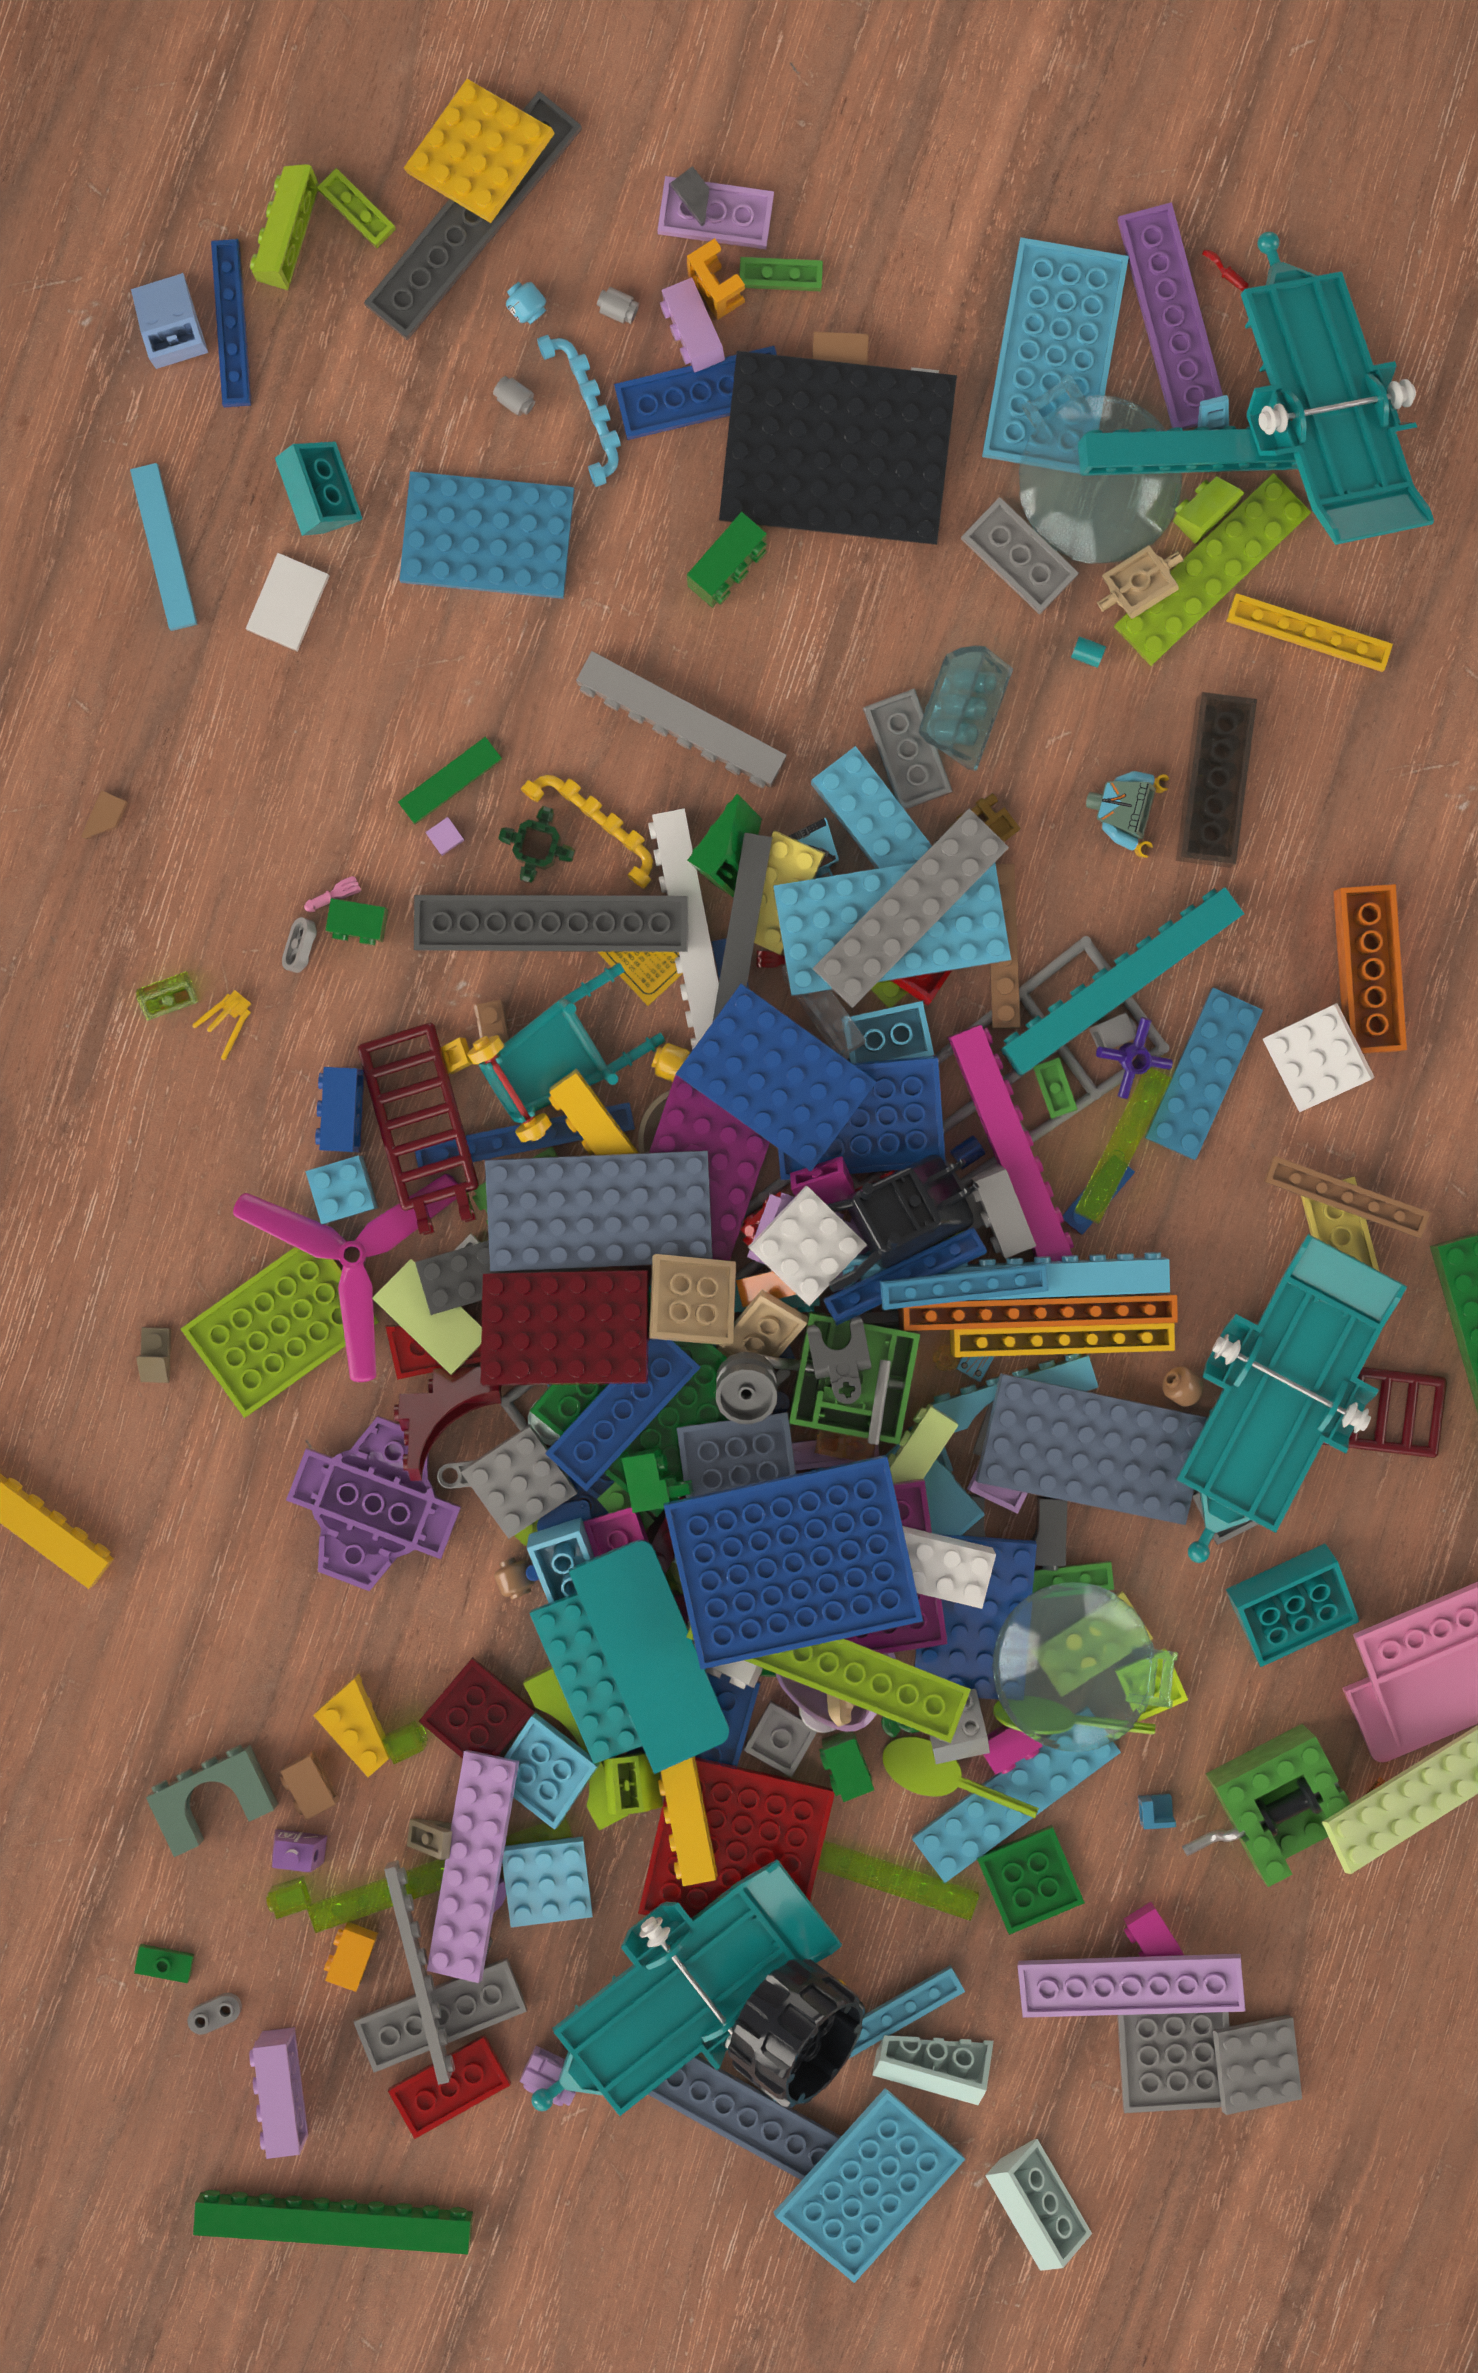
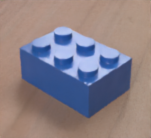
M324 1067L323 1073H319L318 1088L322 1089V1100L317 1102V1117H321V1126L316 1128L315 1143L320 1145L319 1150L360 1153L364 1071L357 1068Z

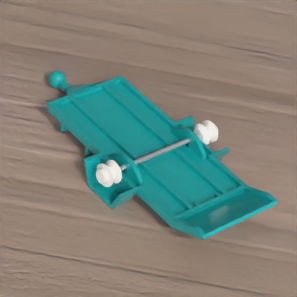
M1271 231L1262 233L1258 238L1257 246L1260 252L1267 255L1270 264L1266 285L1244 289L1240 294L1249 319L1245 329L1252 328L1263 361L1259 371H1266L1270 382L1268 386L1254 388L1247 410V419L1259 455L1277 456L1293 452L1312 511L1335 545L1432 525L1434 518L1431 509L1413 484L1396 433L1397 431L1417 428L1416 422H1400L1397 409L1401 406L1410 407L1416 396L1414 385L1408 379H1402L1399 383L1392 381L1397 367L1395 361L1373 365L1342 271L1315 275L1281 262L1277 252L1280 243L1279 237Z
M1307 1234L1279 1281L1257 1325L1237 1314L1227 1323L1216 1340L1203 1371V1378L1222 1387L1223 1390L1213 1409L1210 1410V1415L1192 1449L1188 1452V1457L1176 1478L1177 1481L1200 1492L1205 1529L1199 1540L1191 1543L1188 1547V1556L1193 1562L1203 1563L1209 1558L1210 1549L1208 1546L1215 1533L1249 1520L1276 1533L1323 1442L1346 1454L1349 1449V1437L1353 1429L1354 1433H1357L1359 1430L1364 1431L1367 1428L1371 1416L1368 1415L1369 1409L1366 1408L1364 1410V1408L1377 1395L1379 1389L1363 1382L1357 1377L1383 1327L1407 1289L1406 1285Z
M777 1859L738 1881L693 1918L688 1916L678 1902H664L632 1926L625 1936L621 1949L633 1965L618 1977L613 1975L612 1981L580 2007L575 2005V2011L552 2028L554 2034L568 2050L559 2075V2080L548 2089L540 2088L533 2093L531 2098L533 2107L538 2111H547L553 2104V2098L566 2089L568 2091L603 2095L616 2113L621 2116L700 2052L704 2054L715 2070H718L722 2065L725 2053L731 2042L732 2028L735 2021L738 2019L747 1999L765 1980L767 1975L793 1958H798L802 1961L804 1959H811L818 1963L837 1951L842 1946V1943Z

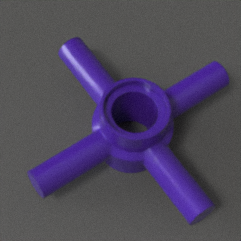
M1141 1017L1133 1043H1125L1119 1050L1100 1046L1096 1050L1097 1057L1119 1061L1123 1069H1125L1117 1095L1120 1098L1128 1099L1135 1074H1143L1150 1067L1167 1070L1172 1068V1059L1151 1056L1144 1047L1151 1019Z

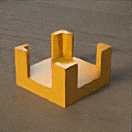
M714 238L687 255V270L689 277L693 278L697 290L715 318L719 320L745 303L743 295L741 296L740 294L745 289V284L738 274H735L721 284L719 283L714 273L722 268L716 255L721 252V247Z

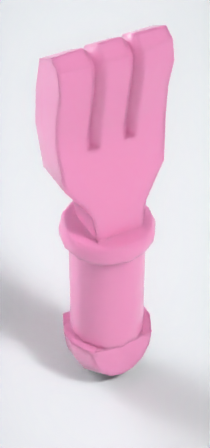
M353 876L338 882L331 892L327 890L326 893L312 900L309 899L304 905L307 912H315L317 909L329 904L331 898L345 899L359 893L361 888L358 886L356 878Z

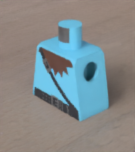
M826 818L789 835V837L825 853L816 874V879L833 876L829 867L837 864L839 859Z

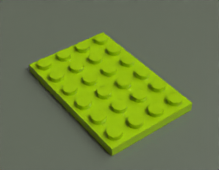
M294 1247L181 1328V1331L244 1418L346 1346L338 1291L342 1268L336 1260L316 1258ZM374 1314V1326H375V1325H376L377 1323H379L380 1321L377 1319V1317H376L375 1314Z

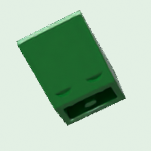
M736 794L726 805L725 810L717 821L711 825L700 844L694 848L687 861L710 883L731 897H734L745 833L759 835L762 818L740 795Z

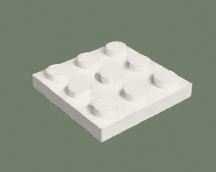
M1337 1003L1263 1038L1299 1112L1374 1078Z
M805 1186L748 1248L810 1306L829 1286V1282L833 1281L867 1244L808 1186Z

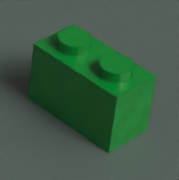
M331 898L325 931L332 934V939L348 941L349 937L360 938V944L375 946L376 941H384L389 910L385 907Z

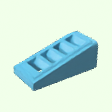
M1227 395L1200 402L1198 427L1220 430L1223 427L1229 426V399Z

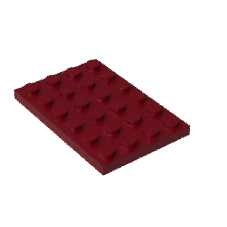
M595 1271L483 1274L480 1384L483 1386L648 1383L649 1272Z

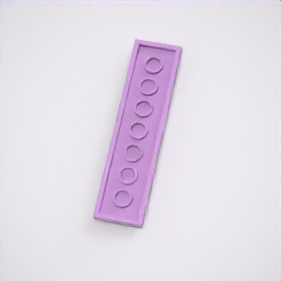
M470 1750L464 1751L451 1825L450 1857L445 1860L427 1971L476 1983L482 1981L519 1761Z
M1241 1954L1018 1961L1023 2017L1245 2011Z

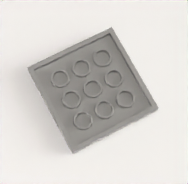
M1228 2012L1117 2015L1124 2113L1221 2107L1213 2030L1229 2027Z

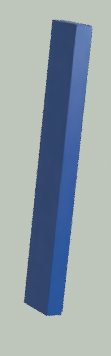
M239 239L211 241L222 405L224 408L251 406Z
M972 1227L825 1298L824 1303L835 1324L839 1325L852 1319L854 1316H858L882 1304L880 1281L945 1274L986 1254V1247L975 1228Z

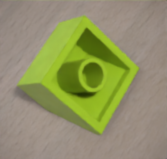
M1217 476L1211 482L1206 479L1195 490L1197 495L1191 501L1186 498L1175 509L1178 514L1173 519V522L1196 544L1236 506L1244 495L1241 489Z

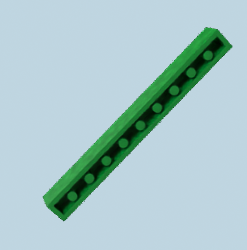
M206 2190L200 2192L195 2202L193 2235L468 2255L471 2245L473 2211H467L462 2207H453L450 2210L439 2209L435 2205L417 2208L407 2203L388 2206L379 2201L360 2204L351 2199L332 2202L328 2198L323 2197L315 2198L314 2200H303L302 2197L295 2195L286 2198H275L273 2194L248 2196L245 2192L220 2194L218 2190Z

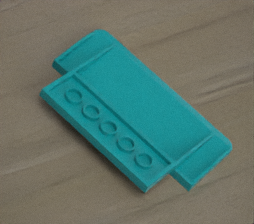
M637 1540L570 1568L568 1572L577 1593L530 1611L531 1619L593 1764L643 1746L652 1770L656 1774L724 1743L728 1738L729 1726L705 1669H700L693 1640L686 1638L688 1634L687 1626L655 1550L649 1542Z

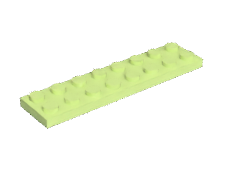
M1478 1725L1322 1821L1345 1873H1354L1478 1794Z

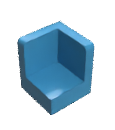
M1170 1794L1138 1796L1140 1824L1144 1830L1177 1827L1176 1820L1173 1817L1172 1797Z

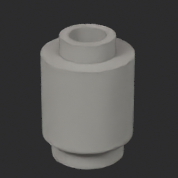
M609 287L607 291L602 290L597 301V306L600 307L599 313L623 324L625 322L632 324L640 304L634 301V297L612 287Z
M504 376L494 388L493 395L497 397V401L517 416H521L523 413L527 415L535 404V400H533L534 393L514 378L509 379Z

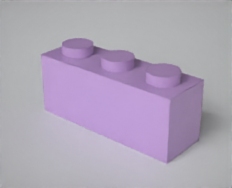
M693 278L662 289L664 301L660 302V306L665 318L670 317L673 324L670 325V329L675 341L680 340L683 345L680 348V352L685 364L690 363L695 373L724 361L722 344Z

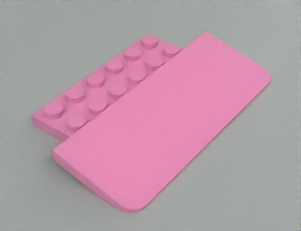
M1478 1582L1353 1634L1369 1677L1343 1687V1691L1369 1753L1376 1761L1388 1762L1478 1724Z

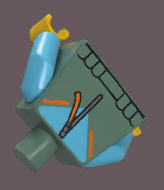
M1131 771L1116 777L1114 781L1106 782L1103 794L1089 792L1086 807L1098 810L1097 820L1102 823L1103 831L1115 843L1131 851L1135 850V854L1138 857L1148 858L1149 856L1142 854L1141 847L1146 845L1149 848H1153L1152 843L1148 841L1138 842V839H1143L1155 792L1163 793L1168 790V788H1163L1159 785V780L1168 781L1169 777L1163 774L1154 778L1152 774Z

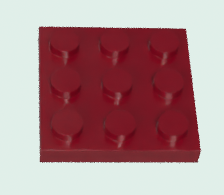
M472 1657L418 1722L462 1759L466 1750L498 1756L532 1716L535 1709Z

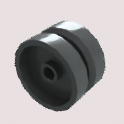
M740 1352L729 1356L721 1363L717 1371L716 1403L720 1412L727 1419L738 1424H754L763 1421L773 1412L777 1404V1374L773 1364L764 1356L754 1352Z

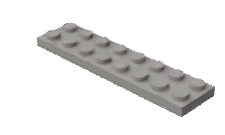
M968 809L813 967V970L853 1008L1009 847L974 812Z

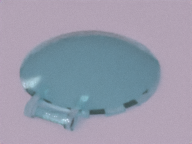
M1067 374L1060 379L1061 382L1035 400H1028L1022 404V409L1035 430L1028 440L1020 461L1019 493L1021 503L1033 529L1054 550L1060 551L1074 560L1092 564L1115 563L1126 560L1148 545H1152L1169 526L1180 499L1182 473L1081 476L1078 442L1086 432L1102 430L1103 433H1113L1119 429L1140 432L1147 428H1154L1156 431H1166V429L1151 413L1131 401L1113 396L1096 395L1084 397L1072 376ZM1067 392L1071 399L1042 418L1038 410Z
M1060 1583L1032 1593L1021 1601L1008 1615L999 1631L994 1647L992 1663L993 1680L1003 1709L1024 1734L1054 1749L1073 1752L1089 1751L1101 1748V1746L1118 1740L1134 1727L1133 1724L1138 1720L1142 1712H1145L1148 1705L1172 1708L1173 1700L1170 1699L1174 1661H1177L1178 1652L1154 1649L1140 1616L1132 1607L1117 1597L1116 1594L1087 1583ZM1159 1658L1163 1659L1160 1694L1159 1698L1154 1697Z

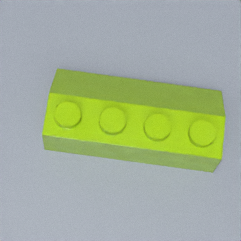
M310 165L284 166L282 174L276 177L274 201H270L267 206V224L265 228L262 227L258 237L260 247L258 253L252 256L250 269L258 282L285 290L289 289L318 193L317 187L319 183Z

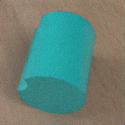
M1079 636L1071 658L1098 668L1106 646Z

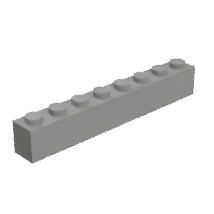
M591 651L576 679L577 684L580 686L579 690L591 698L597 695L605 699L604 704L616 711L622 708L629 712L628 717L640 724L643 721L652 724V730L665 737L670 734L678 738L676 742L691 750L692 746L702 751L700 755L714 763L716 760L725 763V769L738 776L740 773L749 776V781L760 788H764L765 785L771 788L786 760V754Z

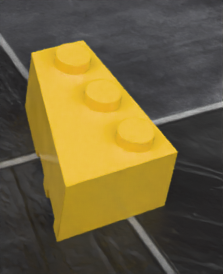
M359 1673L313 1715L367 1777L381 1767L393 1753L381 1723L378 1721L373 1710L372 1702L364 1689Z

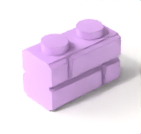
M535 2046L522 2072L520 2082L531 2093L540 2088L548 2089L559 2080L565 2059ZM565 2089L553 2098V2103L558 2106H562L563 2103L570 2106L576 2092Z

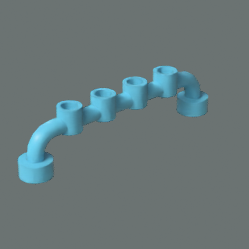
M549 335L537 338L544 360L554 357L555 350L558 349L563 350L567 354L571 370L577 379L581 395L587 404L591 420L597 429L601 445L608 457V462L605 466L601 467L598 462L589 465L588 470L595 487L606 484V477L613 474L618 467L619 457L616 447L621 446L616 430L609 432L606 422L610 421L606 405L599 406L596 400V396L600 395L596 380L589 381L585 371L590 370L588 359L585 354L578 355L573 344L566 339H550Z

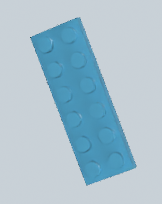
M1211 988L1144 1138L1192 1160L1197 1159L1263 1012L1262 1009L1216 988Z

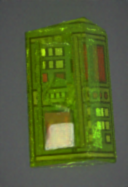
M187 971L136 990V999L147 1021L199 1002Z

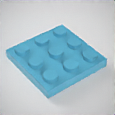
M537 1713L530 1717L504 1757L519 1761L513 1797L554 1830L560 1825L601 1764L600 1762L593 1764L587 1752Z
M583 1836L505 1846L502 1864L511 1927L593 1917Z

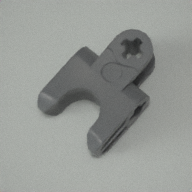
M854 1316L849 1324L850 1340L845 1347L837 1350L830 1349L824 1344L820 1329L816 1325L807 1326V1335L816 1379L830 1377L835 1398L844 1404H851L860 1397L861 1384L858 1371L872 1369L864 1325L860 1316ZM843 1382H848L850 1386L855 1387V1390L850 1391L849 1397H846L843 1392L839 1393V1389L843 1387Z

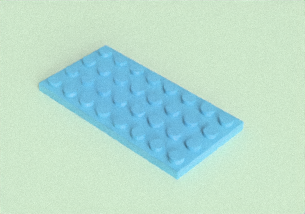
M1020 237L982 457L1080 474L1078 442L1086 432L1099 430L1129 256Z
M915 863L773 886L791 996L833 990L813 970V967ZM995 863L878 982L1011 960Z

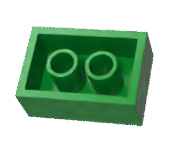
M741 512L687 573L688 587L710 607L713 608L716 603L721 605L731 593L729 591L730 587L735 582L740 584L749 573L747 568L754 561L757 564L766 554L767 533Z

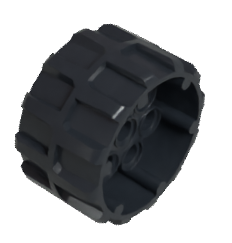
M798 1958L790 1959L786 1964L768 1974L765 1980L747 1999L732 2028L733 2033L728 2046V2054L733 2059L732 2064L737 2071L783 2107L793 2108L796 2104L805 2105L823 2089L827 2088L851 2056L850 2054L863 2029L864 2005L854 1991L811 1959H804L803 1961Z

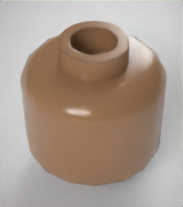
M1178 1366L1166 1374L1162 1388L1166 1397L1180 1406L1188 1407L1200 1400L1204 1385L1200 1376L1184 1366Z
M513 1557L499 1563L501 1569L495 1572L494 1578L502 1596L510 1597L511 1600H514L532 1592L530 1588L534 1585L535 1581L529 1580L526 1576V1569L529 1567L526 1561L516 1562Z

